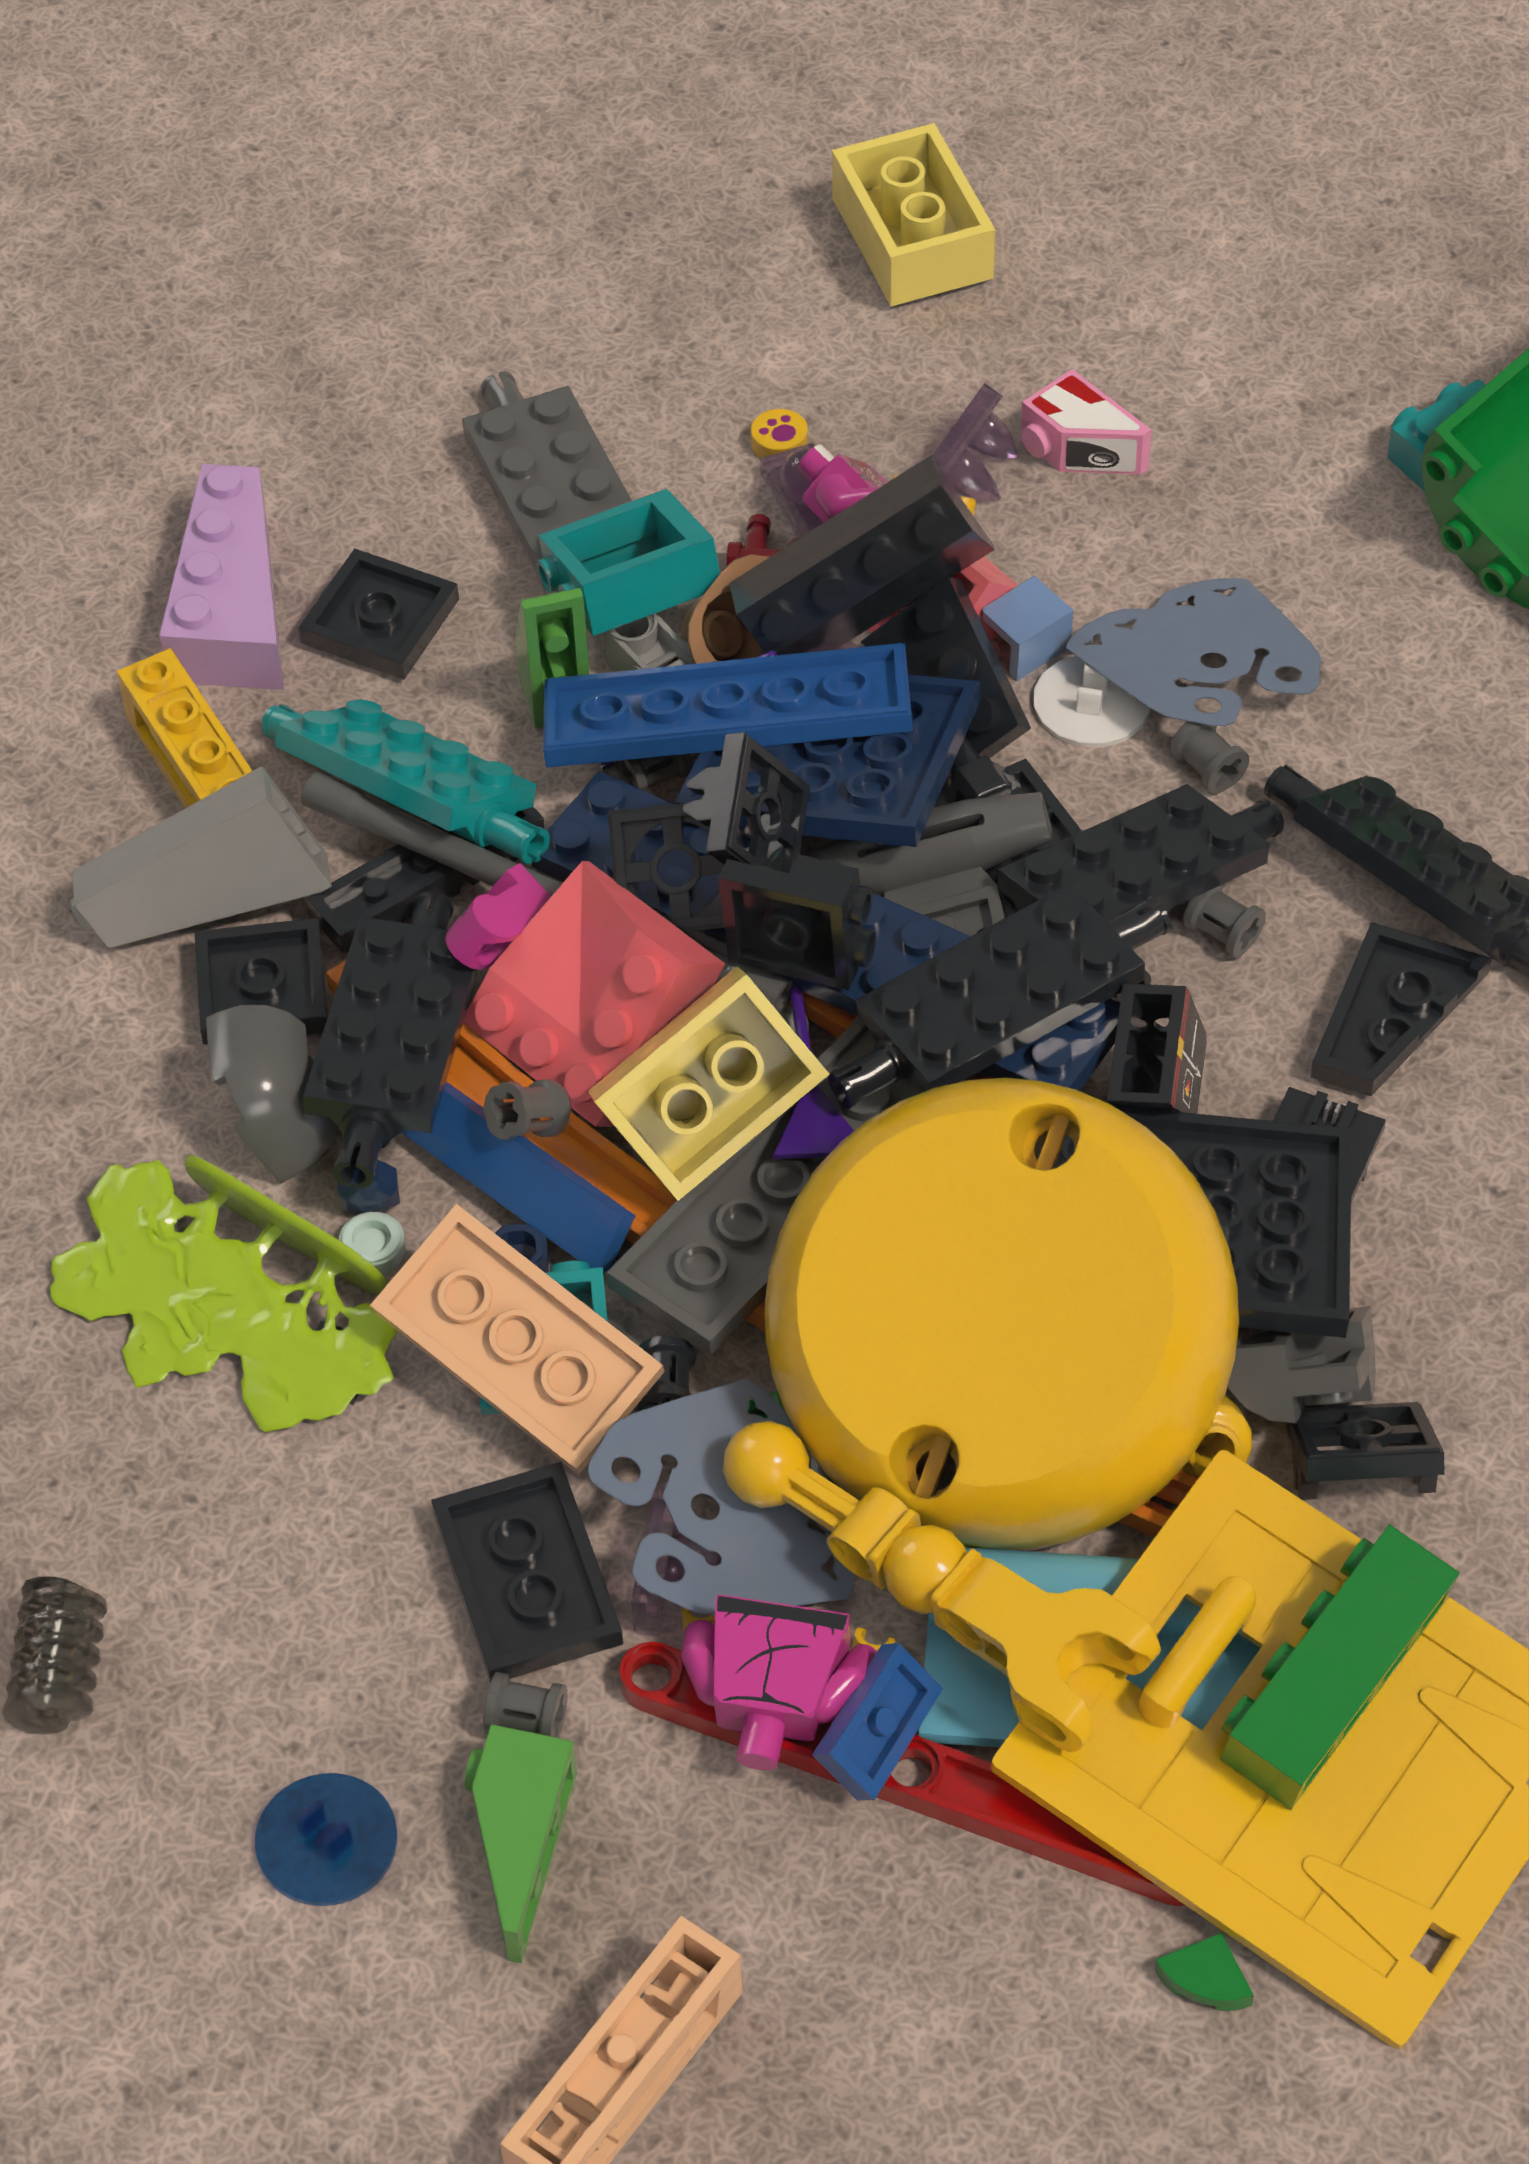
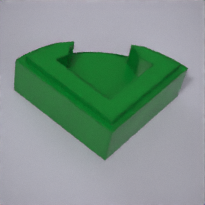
M1222 1933L1155 1960L1154 1970L1159 1979L1172 1993L1179 1997L1182 1994L1196 2002L1215 2006V2010L1235 2011L1252 2006L1254 1995Z

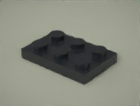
M561 1461L431 1500L433 1515L490 1683L496 1672L509 1674L510 1678H514L623 1644V1634Z

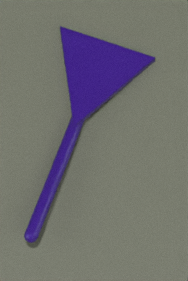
M793 985L789 989L795 1033L811 1051L802 990L799 986ZM818 1085L798 1101L773 1159L827 1157L841 1141L854 1132L853 1128Z

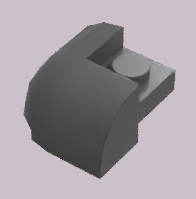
M239 1005L206 1017L209 1063L213 1082L219 1086L227 1082L233 1101L243 1118L235 1122L234 1128L280 1183L313 1165L330 1146L339 1127L328 1117L303 1114V1094L314 1062L308 1055L305 1024L291 1013L268 1005Z
M1370 1306L1350 1308L1346 1338L1270 1330L1250 1337L1249 1328H1238L1235 1361L1228 1383L1229 1390L1246 1409L1269 1421L1297 1423L1305 1406L1372 1400L1375 1390L1376 1366Z

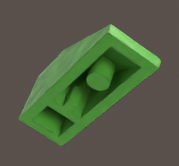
M581 588L525 599L520 602L515 635L518 674L535 728L544 727L545 679L590 674L584 599Z
M491 1724L484 1749L474 1748L469 1757L465 1774V1790L472 1791L474 1796L477 1821L508 1961L522 1964L577 1776L574 1741Z

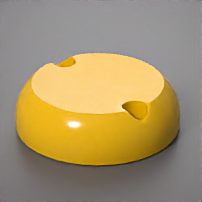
M1012 1078L968 1080L930 1089L900 1101L877 1114L841 1141L815 1169L791 1207L779 1233L769 1268L765 1298L766 1344L774 1382L784 1410L797 1434L825 1474L842 1490L859 1501L873 1487L882 1488L892 1493L909 1509L919 1513L921 1526L932 1524L952 1531L965 1547L1032 1551L1065 1544L1103 1530L1136 1511L1172 1480L1190 1460L1209 1431L1224 1399L1235 1361L1239 1327L1237 1282L1230 1249L1214 1208L1197 1179L1174 1151L1147 1127L1104 1101L1075 1089L1043 1081ZM1068 1135L1074 1142V1153L1067 1162L1054 1168L1065 1137ZM949 1452H951L950 1455L956 1465V1474L951 1484L945 1489L937 1490L934 1496Z

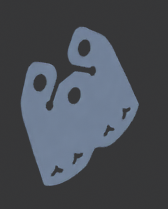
M1218 578L1199 581L1172 589L1164 593L1159 598L1157 604L1151 609H1120L1089 622L1075 632L1066 646L1067 650L1148 708L1166 717L1209 726L1233 724L1242 706L1241 697L1227 689L1198 686L1182 688L1175 684L1176 680L1186 679L1189 682L1222 684L1249 673L1256 657L1254 651L1262 648L1269 652V655L1263 658L1256 678L1257 683L1262 688L1278 693L1309 694L1315 691L1319 685L1321 658L1316 648L1248 579ZM1230 588H1236L1230 596L1213 592L1214 590L1227 591ZM1191 596L1195 597V606L1177 605L1178 602L1188 601V598ZM1131 620L1137 621L1133 624L1131 630L1115 626L1116 624H1127ZM1095 635H1100L1101 645H1085L1086 642L1093 641ZM1217 653L1224 656L1227 663L1223 667L1210 668L1203 665L1200 659L1205 654ZM1281 667H1293L1299 670L1302 676L1297 681L1286 682L1277 678L1275 672ZM1202 698H1212L1221 704V709L1215 713H1204L1196 709L1195 702Z
M747 1378L654 1406L617 1421L607 1431L590 1459L588 1474L594 1485L623 1504L639 1506L651 1500L663 1468L661 1457L664 1455L673 1456L678 1465L671 1470L663 1493V1499L680 1534L707 1551L718 1553L721 1557L719 1565H709L705 1561L704 1556L665 1533H653L641 1540L633 1563L632 1575L637 1584L649 1593L698 1614H715L717 1594L793 1606L849 1599L854 1588V1574L845 1568L830 1551L827 1545V1537L832 1533L830 1530L819 1523L817 1525L825 1530V1534L807 1528L810 1517L787 1502L781 1506L759 1508L742 1502L727 1485L723 1474L725 1450L732 1436L748 1424L773 1421L790 1427L799 1437L787 1413L776 1400L758 1384ZM749 1398L754 1400L758 1410L763 1411L767 1415V1419L748 1413L750 1406ZM619 1457L633 1460L640 1469L639 1479L633 1483H625L618 1480L612 1473L611 1466L613 1461ZM698 1494H706L714 1498L720 1509L718 1516L712 1520L698 1517L691 1507L692 1498ZM662 1556L677 1558L684 1566V1577L677 1582L664 1580L656 1571V1561ZM830 1556L835 1559L832 1571L837 1577L836 1581L820 1568L828 1561Z

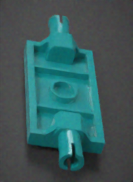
M360 699L350 700L346 703L345 707L329 711L312 710L304 714L291 709V707L285 704H279V707L273 705L268 708L262 718L261 731L265 737L275 740V747L447 831H452L481 847L491 845L527 864H532V861H540V855L549 847L550 835L547 830L514 816L518 811L534 807L537 784L514 774L513 768L507 764L486 761L469 753V748L460 742L442 740L425 732V727L418 722L399 720L383 712L382 707L378 703Z

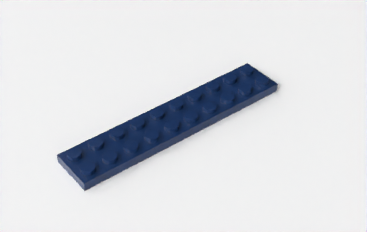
M599 771L547 830L550 835L549 847L540 855L541 860L538 862L532 861L531 866L564 882L582 861H589L614 880L607 811L673 805V803ZM683 823L685 845L693 848L699 856L710 855L706 852L709 832L696 824ZM662 824L655 826L640 839L634 851L637 862L652 861L655 853L664 846ZM739 833L742 836L745 849L748 848L751 838ZM683 850L668 852L659 863L660 877L671 887L685 885L694 874L692 858ZM720 874L701 876L698 884L689 891L691 914L701 911L715 899L720 890L718 879ZM654 881L638 882L639 896L645 904L663 915L671 916L669 893L659 888ZM873 893L871 911L864 928L876 931L875 951L867 968L859 967L849 990L782 974L777 975L791 980L793 985L799 986L803 992L858 1017L856 999L971 936ZM725 929L684 932L697 943L728 956ZM1110 998L984 1068L979 1073L992 1079L1036 1080L1080 1091L1115 1044L1120 1002Z

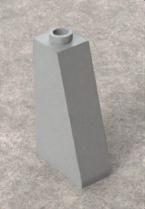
M263 766L72 871L74 898L70 899V907L77 922L85 931L90 932L94 929L106 946L112 948L321 893L332 887L326 851Z

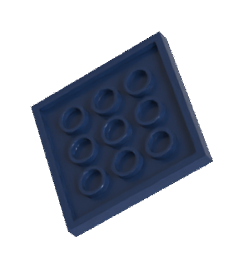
M908 674L913 732L762 746L810 785L803 835L822 837L827 840L844 839L882 843L886 846L917 847L981 701L979 681ZM723 750L701 752L698 755L675 804L700 800L704 796L694 794L686 787L687 781L706 768L720 766ZM750 771L747 775L745 789L751 794L758 793L761 777L756 772ZM764 801L761 806L760 817L763 814L769 813ZM741 813L739 829H745L748 826L747 819Z

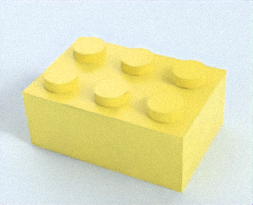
M935 123L832 150V200L890 306L994 279L995 228Z
M737 966L593 1086L588 1093L596 1105L679 1201L825 1079L829 1073L749 976Z

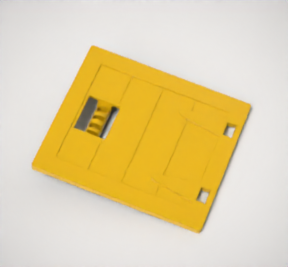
M1221 1450L1215 1455L1112 1595L1142 1616L1153 1627L1156 1636L1184 1598H1187L1201 1608L1143 1690L1126 1679L1129 1675L1128 1673L1106 1664L1099 1663L1081 1667L1068 1677L1066 1683L1086 1700L1090 1710L1093 1734L1085 1744L1075 1752H1068L1058 1748L1018 1722L993 1756L990 1768L993 1773L1375 2037L1395 2049H1401L1406 2045L1529 1859V1785L1526 1784L1529 1779V1649L1448 1597L1447 1601L1293 1809H1288L1220 1760L1229 1735L1223 1732L1221 1727L1232 1709L1245 1694L1256 1701L1269 1682L1262 1678L1261 1675L1279 1647L1286 1641L1296 1648L1309 1629L1304 1627L1301 1622L1320 1593L1326 1589L1334 1596L1348 1579L1340 1570L1362 1539L1229 1451ZM1236 1633H1239L1260 1647V1650L1201 1730L1181 1715L1187 1701ZM1429 1928L1445 1939L1452 1940L1431 1973L1424 1965L1410 1957Z

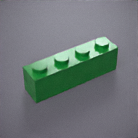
M1388 1524L1374 1544L1366 1538H1363L1357 1544L1340 1570L1348 1579L1335 1596L1326 1589L1320 1593L1301 1622L1304 1627L1309 1629L1296 1648L1286 1641L1279 1647L1261 1675L1262 1678L1269 1682L1256 1701L1245 1694L1232 1709L1221 1727V1730L1228 1734L1229 1738L1220 1760L1290 1810L1293 1809L1447 1601L1460 1574L1456 1569L1390 1524Z

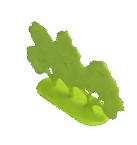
M190 1154L186 1155L183 1159V1164L193 1181L208 1193L209 1196L205 1201L184 1204L174 1195L169 1169L159 1160L146 1163L139 1162L128 1169L119 1164L110 1165L86 1199L100 1237L97 1241L78 1243L68 1251L55 1255L52 1259L51 1272L54 1281L50 1285L51 1299L57 1306L83 1316L89 1321L104 1316L131 1314L134 1326L128 1335L127 1343L121 1351L127 1372L132 1377L135 1388L160 1382L165 1379L169 1372L177 1371L184 1376L205 1373L213 1368L221 1354L233 1353L240 1356L242 1361V1399L259 1429L269 1432L294 1427L304 1419L320 1421L330 1416L341 1415L356 1394H377L383 1384L391 1382L394 1378L385 1358V1353L389 1343L398 1331L373 1312L370 1306L371 1303L364 1302L355 1307H345L335 1288V1276L339 1275L355 1286L378 1296L389 1283L384 1275L364 1257L340 1240L200 1157ZM222 1205L263 1229L254 1242L245 1243L237 1239H220L214 1234L218 1209ZM189 1216L195 1218L184 1232L175 1231L174 1225L181 1217ZM276 1239L281 1240L317 1262L316 1269L309 1280L297 1284L283 1285L272 1280L262 1270V1257ZM295 1290L304 1291L299 1303L285 1302L286 1295ZM314 1292L321 1293L316 1303L323 1307L327 1304L325 1326L320 1331L312 1330L307 1323L306 1307ZM339 1312L349 1318L348 1326L342 1331L337 1330L335 1324V1317Z

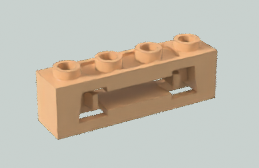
M680 1916L501 2141L500 2147L503 2164H610L743 1993L741 1955L683 1916ZM658 1976V1978H657V1980L654 1982V1984H653V1985L650 1984V1983L653 1982L654 1979ZM645 1991V1995L641 1999L640 1996ZM549 2112H551V2114H550L549 2117L545 2120V2122L542 2124V2126L538 2129V2131H536V2129H537L538 2126L541 2124V2122L545 2119V2117L549 2114Z

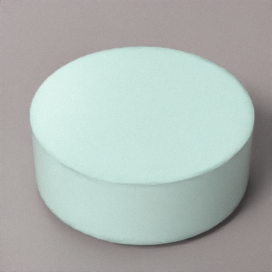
M381 1212L359 1214L350 1219L340 1232L339 1240L364 1257L383 1275L396 1269L404 1259L406 1244L403 1229L400 1223L388 1214Z

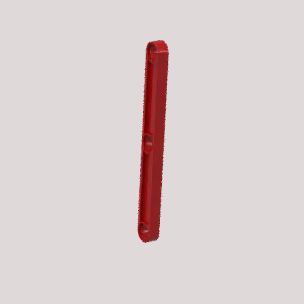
M653 1641L639 1643L628 1650L622 1658L619 1671L623 1696L631 1706L642 1712L738 1746L741 1731L724 1729L718 1726L715 1708L699 1700L681 1659L682 1650ZM656 1664L666 1668L671 1674V1679L661 1689L647 1691L634 1684L632 1681L634 1673L644 1665ZM832 1722L822 1723L819 1733L813 1741L806 1742L783 1738L779 1762L840 1784L812 1756ZM914 1735L898 1762L909 1758L924 1762L931 1770V1775L927 1781L918 1786H904L898 1783L890 1774L876 1797L1161 1903L1178 1907L1186 1906L993 1773L990 1768L991 1762Z

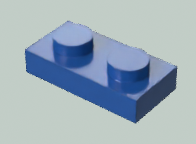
M900 1643L882 1644L866 1668L864 1680L844 1703L812 1756L857 1801L875 1800L943 1688Z

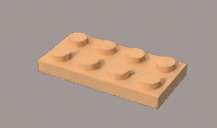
M457 1203L370 1304L375 1314L578 1475L587 1466L611 1426L627 1417L665 1372L660 1362Z

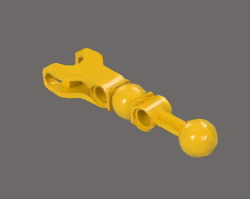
M773 1421L748 1424L732 1436L725 1450L723 1474L727 1485L742 1502L759 1508L781 1506L787 1502L830 1530L832 1533L827 1537V1545L835 1558L845 1568L856 1576L873 1582L881 1590L887 1586L888 1591L903 1608L920 1614L933 1613L937 1627L945 1630L965 1648L1008 1677L1011 1687L1012 1704L1019 1722L1058 1748L1068 1752H1075L1093 1734L1090 1710L1086 1700L1066 1683L1071 1674L1085 1665L1103 1663L1130 1675H1136L1146 1670L1161 1652L1153 1627L1142 1616L1101 1589L1091 1588L1073 1589L1063 1593H1048L995 1560L983 1557L975 1549L967 1552L965 1546L952 1531L932 1524L921 1526L919 1513L909 1509L900 1499L882 1488H871L859 1501L809 1468L810 1458L805 1444L788 1426Z

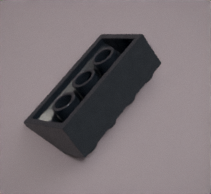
M930 455L729 584L736 615L765 653L775 651L777 655L836 650L916 600L947 576H954L994 551L995 548L935 459Z

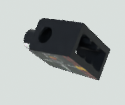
M1123 983L1107 1095L1109 1104L1120 1107L1197 1114L1207 1037L1187 986ZM1168 1018L1169 1022L1164 1027L1158 1024L1156 1020Z

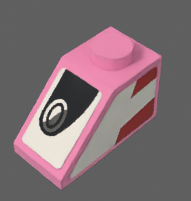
M1073 369L1022 402L1021 442H1023L1031 455L1036 458H1043L1060 472L1142 474L1149 469L1152 430Z

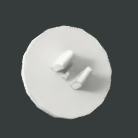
M1077 656L1060 660L1042 673L1034 687L1033 711L1041 726L1058 740L1079 747L1104 748L1124 742L1143 728L1151 713L1150 708L1112 683Z

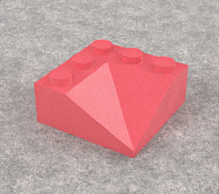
M582 861L522 930L523 932L512 941L489 968L465 1014L463 1023L535 1080L552 1079L559 1082L566 1090L570 1100V1107L595 1127H607L614 1125L596 1105L588 1091L712 988L725 963L631 892L618 885L617 882L591 862Z

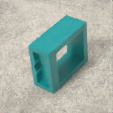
M667 488L538 535L543 558L536 561V566L543 587L549 594L581 588L584 599L586 629L592 636L703 596L720 574L714 537Z

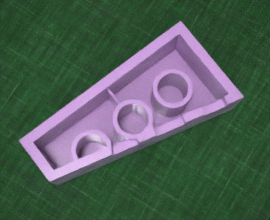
M202 464L159 635L162 651L169 648L172 649L194 684L284 690L267 513L259 467Z

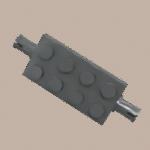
M499 372V377L505 389L499 386L494 374L483 380L480 392L491 410L462 418L463 433L538 574L536 561L543 558L538 535L631 502L632 500L569 386L524 399L516 386L513 375L509 372Z

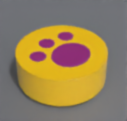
M772 409L761 413L754 419L751 425V445L754 453L762 460L775 464L789 463L800 458L808 447V426L805 419L800 414L788 409Z

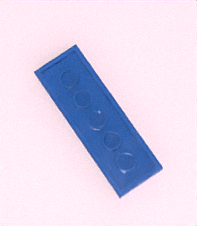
M902 643L547 678L544 680L543 753L546 768L721 751L724 746L725 734L745 732L761 746L913 732L905 644Z

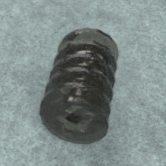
M39 1576L25 1580L21 1587L23 1598L18 1607L19 1623L14 1632L15 1648L10 1657L12 1672L6 1683L8 1697L3 1705L2 1712L5 1720L13 1727L30 1734L46 1735L59 1733L67 1729L70 1721L87 1718L94 1710V1702L87 1694L93 1692L97 1686V1676L91 1669L97 1667L101 1660L100 1650L95 1644L100 1643L104 1637L105 1630L103 1624L98 1620L106 1615L108 1604L106 1599L97 1592L85 1589L68 1579L55 1576Z

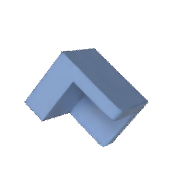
M1032 576L983 608L982 619L1011 645L1009 674L1019 681L1067 650L1066 646L1072 633L1073 609L1036 576Z

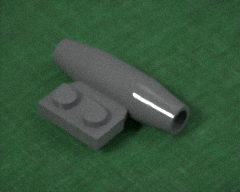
M1041 792L965 799L933 808L917 847L886 846L882 843L840 839L804 856L820 860H833L846 866L859 868L861 886L872 888L873 893L969 936H973L981 928L989 927L1007 917L1002 893L997 889L998 885L985 871L1053 841V832L1044 798Z

